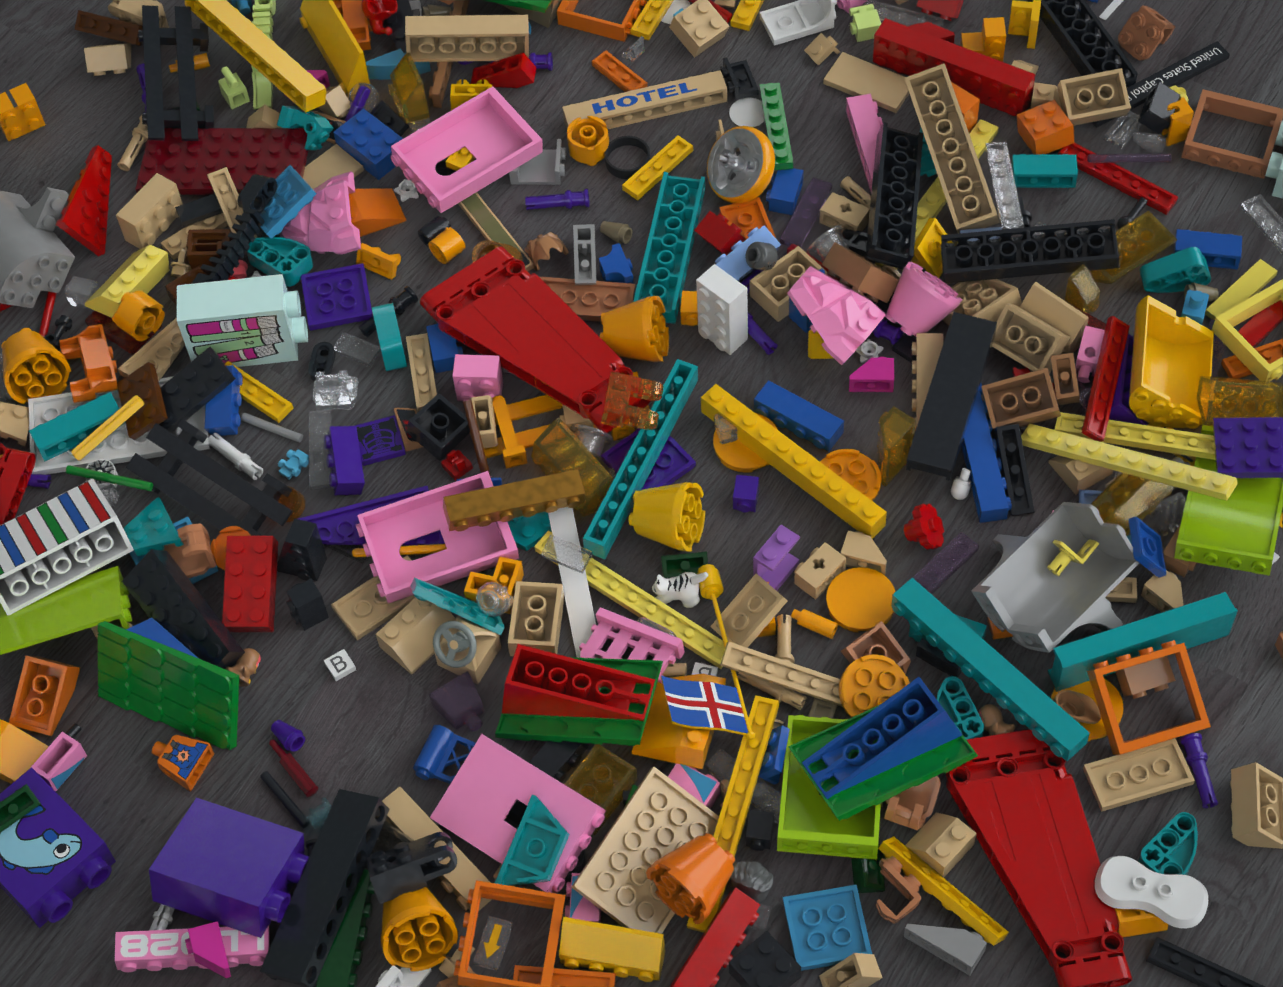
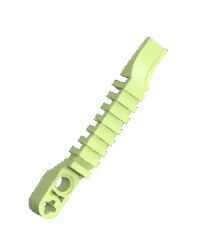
M255 0L252 23L272 40V16L276 11V0ZM251 65L253 70L254 110L260 109L263 105L272 108L273 83Z

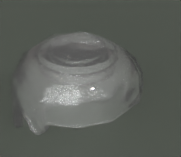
M366 82L358 83L350 90L349 101L353 102L360 85L368 87L371 92L364 107L370 113L379 103V93L371 84Z
M487 582L478 589L476 601L484 614L497 617L503 615L512 607L514 596L508 594L506 586H502L497 582Z

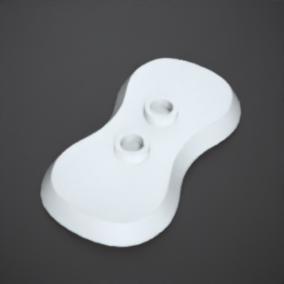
M1127 856L1107 858L1101 864L1096 874V894L1102 902L1110 907L1144 910L1176 928H1192L1198 925L1206 914L1208 892L1200 881L1191 876L1157 873Z

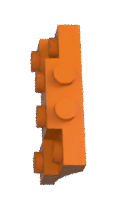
M333 0L340 14H343L344 21L362 51L371 50L370 32L373 31L369 18L362 11V0Z
M102 324L88 326L76 336L59 340L61 353L65 356L66 360L81 358L86 377L70 382L74 403L96 399L95 393L117 390L115 375L117 373V365L115 360H111L114 359L112 346L107 345Z

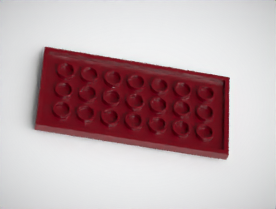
M164 128L165 140H147L135 190L138 193L158 173L176 183L180 195H212L214 191L207 174L226 167L238 194H240L253 175L259 174L276 179L289 165L303 178L308 150L304 149L307 133L304 128H198V141H181V128Z

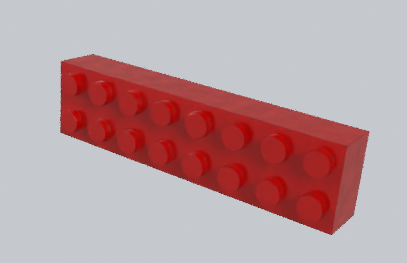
M886 18L874 34L873 62L880 66L911 76L945 63L952 83L979 98L980 103L1016 117L1017 114L1025 112L1032 102L1036 75L1034 73Z

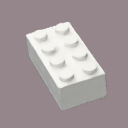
M714 264L696 280L698 332L703 338L712 341L719 350L731 355L748 340L747 287Z

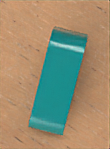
M270 237L255 238L253 243H249L250 248L246 251L249 263L268 276L283 274L287 287L297 284L301 280V275L307 274L313 267L310 249L306 245L292 239L273 237L272 239Z
M1197 247L1178 251L1147 263L1139 269L1144 290L1147 292H1182L1185 286L1192 282L1201 285H1207L1211 282L1207 261Z
M393 303L372 307L386 372L407 367Z
M954 676L947 677L942 682L938 691L937 701L966 740L982 737L984 731L983 721L963 682ZM953 689L956 693H949L947 690ZM963 709L967 713H959L957 710Z
M1187 812L1177 814L1142 849L1138 862L1157 873L1187 875L1196 854L1198 841L1197 823L1194 816ZM1178 825H1185L1189 830H1182ZM1161 841H1169L1173 846H1165Z

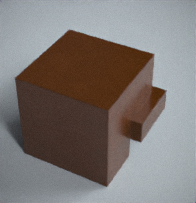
M231 229L189 230L186 248L191 269L200 264L214 267L209 259L211 256L221 259L216 251L218 249L226 250L222 244L224 241L231 242V239L228 237Z

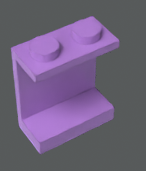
M780 525L753 557V576L757 573L777 591L799 565V559L788 552L798 542L800 536Z

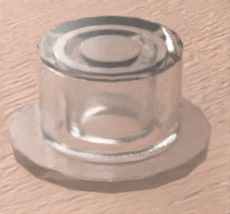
M837 225L822 234L808 247L807 252L809 254L816 252L820 259L824 261L834 242L849 249V246L839 234L843 229L842 226Z
M571 424L570 430L575 433L570 450L587 458L600 459L605 442H612L613 437L604 431L590 426Z

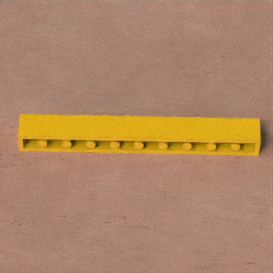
M185 0L186 7H191V11L305 113L325 105V86L317 81L311 73L300 66L286 51H283L227 0Z
M715 384L701 397V412L854 529L871 536L873 539L886 526L887 512L719 385Z

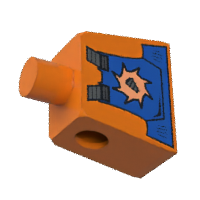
M174 735L168 744L157 741L152 748V754L159 757L157 764L160 770L190 792L214 756L213 749L209 743L180 735Z

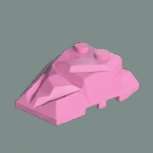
M350 171L334 176L313 189L317 193L313 200L305 205L298 212V215L290 220L280 232L281 238L300 242L306 245L310 251H316L319 254H325V252L346 254L361 249L360 232L351 222L349 194L355 192L354 174Z
M812 266L804 272L787 292L802 316L807 315L813 325L810 328L813 333L818 331L824 340V343L821 345L825 351L841 365L868 338L886 315L871 299L858 294L852 288Z

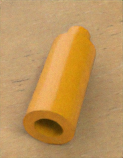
M207 53L194 55V71L210 67ZM175 60V64L169 65L171 73L178 71L177 60Z
M794 609L791 614L793 619L798 620V625L832 639L837 631L838 623L806 609L802 611Z

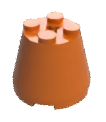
M706 833L704 836L693 838L656 860L647 869V879L650 881L653 879L658 889L655 893L669 909L681 918L686 915L692 918L695 924H701L711 914L734 871L733 863L735 858L729 851L723 850L717 845L716 839L711 834Z

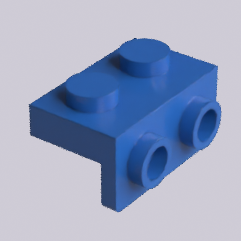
M783 725L771 731L758 776L772 784L779 783L780 773L783 770L790 730Z

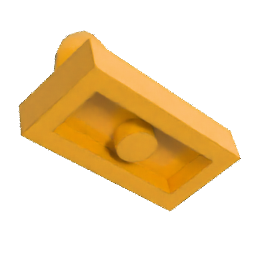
M361 243V249L357 250L356 264L364 263L366 269L390 280L396 277L397 266L401 262L400 254L389 255L382 252L379 247H371Z

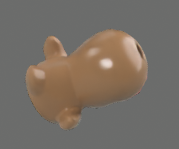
M252 648L244 649L245 653L238 659L235 666L226 667V670L239 675V686L241 687L250 685V675L256 673V669L261 661L260 654Z
M987 704L979 710L984 730L989 732V736L1014 731L1015 725L1007 724L1003 721V715L996 705Z

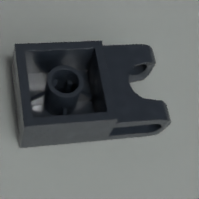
M436 832L409 843H398L393 849L385 852H374L369 858H366L370 880L379 903L382 904L404 893L427 887L428 880L450 873L457 866V856L453 850L450 836L445 832ZM438 841H444L446 843L445 846L434 848V845ZM448 856L450 857L449 863H439V861L447 858Z

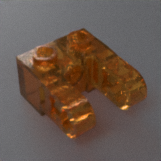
M611 372L605 394L601 424L623 428V425L646 430L656 429L659 414L653 410L628 405L629 398L635 397L658 401L662 398L664 386L657 381Z

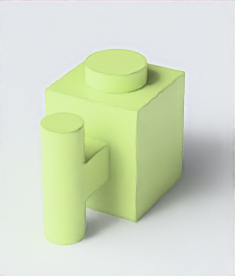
M868 4L849 8V14L853 16V21L850 23V31L852 35L855 34L857 42L874 39V34L881 25L877 9L874 10V5Z
M227 66L223 67L221 72L225 77L218 80L221 94L230 108L234 109L250 102L247 89L237 73L232 74Z

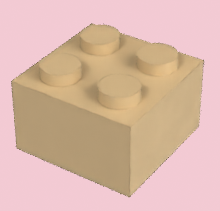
M697 0L675 15L669 26L694 58L722 39L730 27L708 0Z

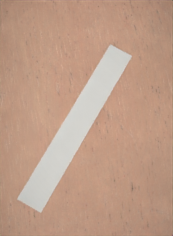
M564 507L559 508L555 512L548 513L576 657L581 658L579 646L581 643H587L593 633L591 627L593 624L596 625L573 508Z

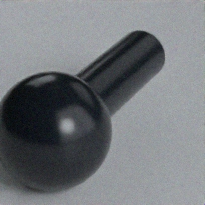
M1141 197L1129 214L1122 216L1118 220L1117 227L1119 230L1129 232L1134 228V220L1148 203L1145 198Z

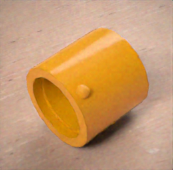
M447 227L428 243L430 251L442 264H447L466 248L462 237L451 227Z

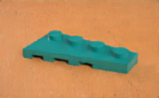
M414 577L410 586L412 593L417 599L432 602L438 607L455 613L498 635L502 634L505 627L499 611Z

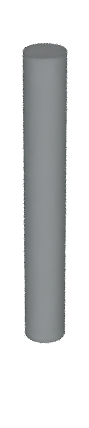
M247 413L242 414L241 421L299 443L303 439V434Z

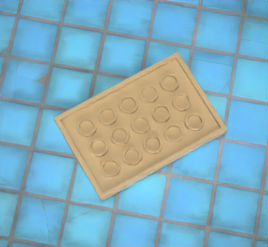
M652 767L571 888L623 927L662 934L675 913L655 893L658 889L653 879L651 881L647 879V869L656 860L697 836H704L706 833L714 836L719 816L657 768Z

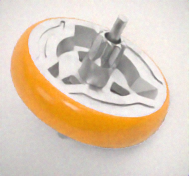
M749 126L731 128L716 140L708 156L707 177L710 187L719 198L729 203H746L756 199L764 192L772 179L775 168V154L770 140L763 132ZM739 148L741 154L736 156V149ZM734 172L736 176L732 180H730V176Z

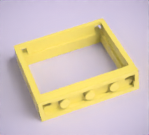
M1283 279L1217 316L1212 327L1214 334L1264 385L1273 379L1278 380L1283 375V357L1269 364L1234 326L1279 300L1283 302Z

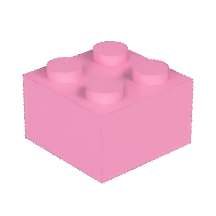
M455 354L452 377L457 401L490 395L492 398L502 396L503 375L499 356Z

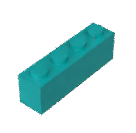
M109 392L44 424H40L29 430L45 462L75 448L120 408L112 393Z

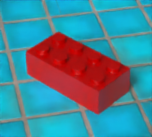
M227 536L222 623L229 632H274L278 541L274 536Z

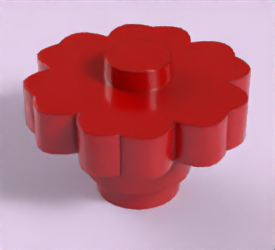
M930 503L915 506L912 511L914 519L909 520L904 525L905 537L908 541L920 542L921 546L926 550L941 547L944 542L942 535L944 527L942 519L937 516L935 507H932Z

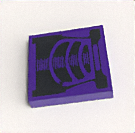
M395 415L355 425L357 427L363 466L406 455Z

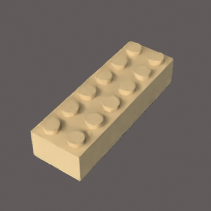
M528 15L405 16L407 62L498 61L523 52L529 58Z

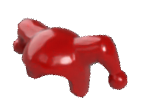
M362 0V11L369 18L374 34L391 35L393 32L392 28H384L383 23L385 19L397 12V0Z

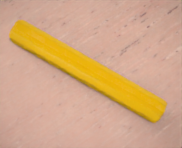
M138 395L133 396L72 449V455L77 460H82L143 407V400Z

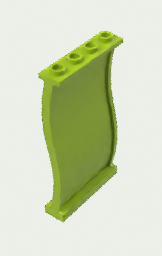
M1203 424L1201 434L1214 436L1213 425ZM1196 457L1194 467L1217 472L1216 460ZM1237 478L1238 484L1227 501L1188 490L1174 558L1270 576L1283 508V478Z

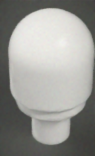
M962 468L960 477L956 476L954 479L951 495L955 499L963 500L968 496L971 488V481L969 480L971 470Z

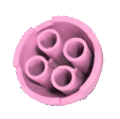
M908 262L902 271L885 317L893 323L898 322L902 325L900 329L907 335L917 337V333H927L955 310L963 299L957 298L958 293L941 279L927 271L923 272L921 266Z

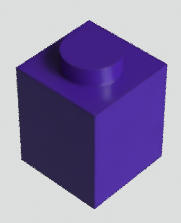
M736 475L733 493L734 510L756 512L759 477Z

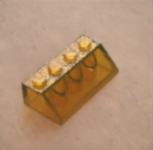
M1148 210L1116 231L1120 268L1083 272L1093 282L1112 284L1177 242V238Z
M1200 376L1196 398L1203 425L1213 426V418L1283 417V383Z
M557 418L534 442L531 457L533 462L539 465L545 472L546 476L578 469L585 497L584 503L574 509L578 510L585 517L598 511L611 486L613 477L560 418Z
M1121 473L1091 504L1099 510V515L1104 523L1119 524L1124 528L1127 536L1130 533L1128 519L1136 516L1142 521L1149 513L1156 509V506L1164 498L1171 494L1175 487Z

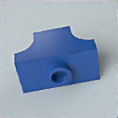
M620 243L612 245L610 254L599 258V267L603 280L605 282L634 284L631 272L633 267L630 258L626 259Z

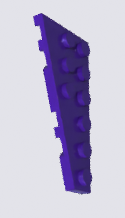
M423 486L298 519L317 524L322 544L362 545L366 543L364 536L359 537L356 524H359L357 515L427 492L429 489L428 486ZM439 530L407 541L402 546L445 544Z

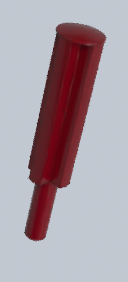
M275 739L270 740L269 745L281 758L279 763L307 797L313 796L318 791V786L291 753L286 754Z

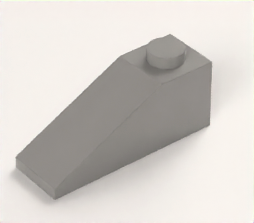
M595 224L573 225L575 285H596Z
M907 924L904 931L906 939L969 976L983 956L987 942L984 941L981 935L976 932L970 933L965 929Z

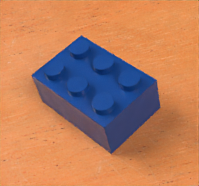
M364 108L333 132L336 144L363 165V168L376 179L380 180L396 167L391 160V146L403 138Z

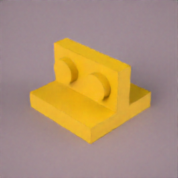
M1012 0L1008 34L1028 36L1027 48L1035 49L1041 0H1033L1032 2Z
M929 218L915 241L914 256L911 262L924 267L928 273L939 278L943 272L941 235H947V233L936 218Z

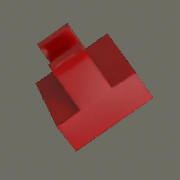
M460 450L451 451L447 454L446 459L441 462L442 467L455 481L473 469L472 463Z

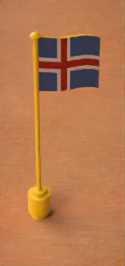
M706 564L698 569L697 574L708 573V577L699 583V589L703 598L710 599L713 602L724 647H726L728 640L716 599L723 593L724 589L718 569L714 565ZM730 669L735 687L712 682L677 680L661 675L672 724L691 729L720 730L745 735L749 740L755 737V733L751 730L735 670Z

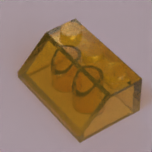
M410 52L406 53L391 73V84H388L390 95L393 97L395 107L397 106L399 116H403L407 124L430 118L422 79Z
M895 406L889 412H884L879 419L878 463L881 472V482L885 487L906 465L907 456L915 434L916 420Z

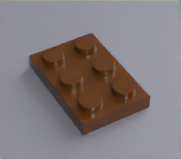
M147 362L117 383L121 406L135 395H138L144 402V406L125 421L129 438L133 440L138 439L151 430L156 423L160 424L168 418L154 364Z

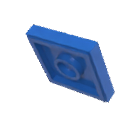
M1135 516L1128 519L1134 559L1158 578L1165 576L1166 567L1161 536Z

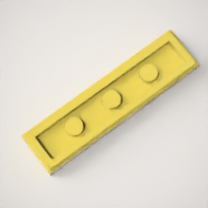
M1260 259L1206 309L1205 315L1215 321L1217 316L1256 295L1277 275L1278 271Z

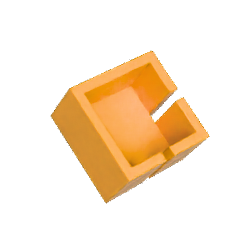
M26 83L9 90L17 107L13 106L6 92L0 94V128L8 142L45 126L36 99Z

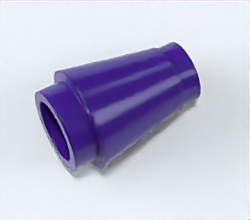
M277 720L272 724L271 731L286 750L295 752L304 745L305 737L301 730L281 720Z

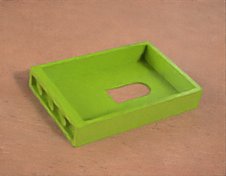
M788 715L787 728L790 730L784 759L777 851L877 860L881 803L876 806L874 804L848 819L839 821L823 797L819 795V791L788 747L848 719Z

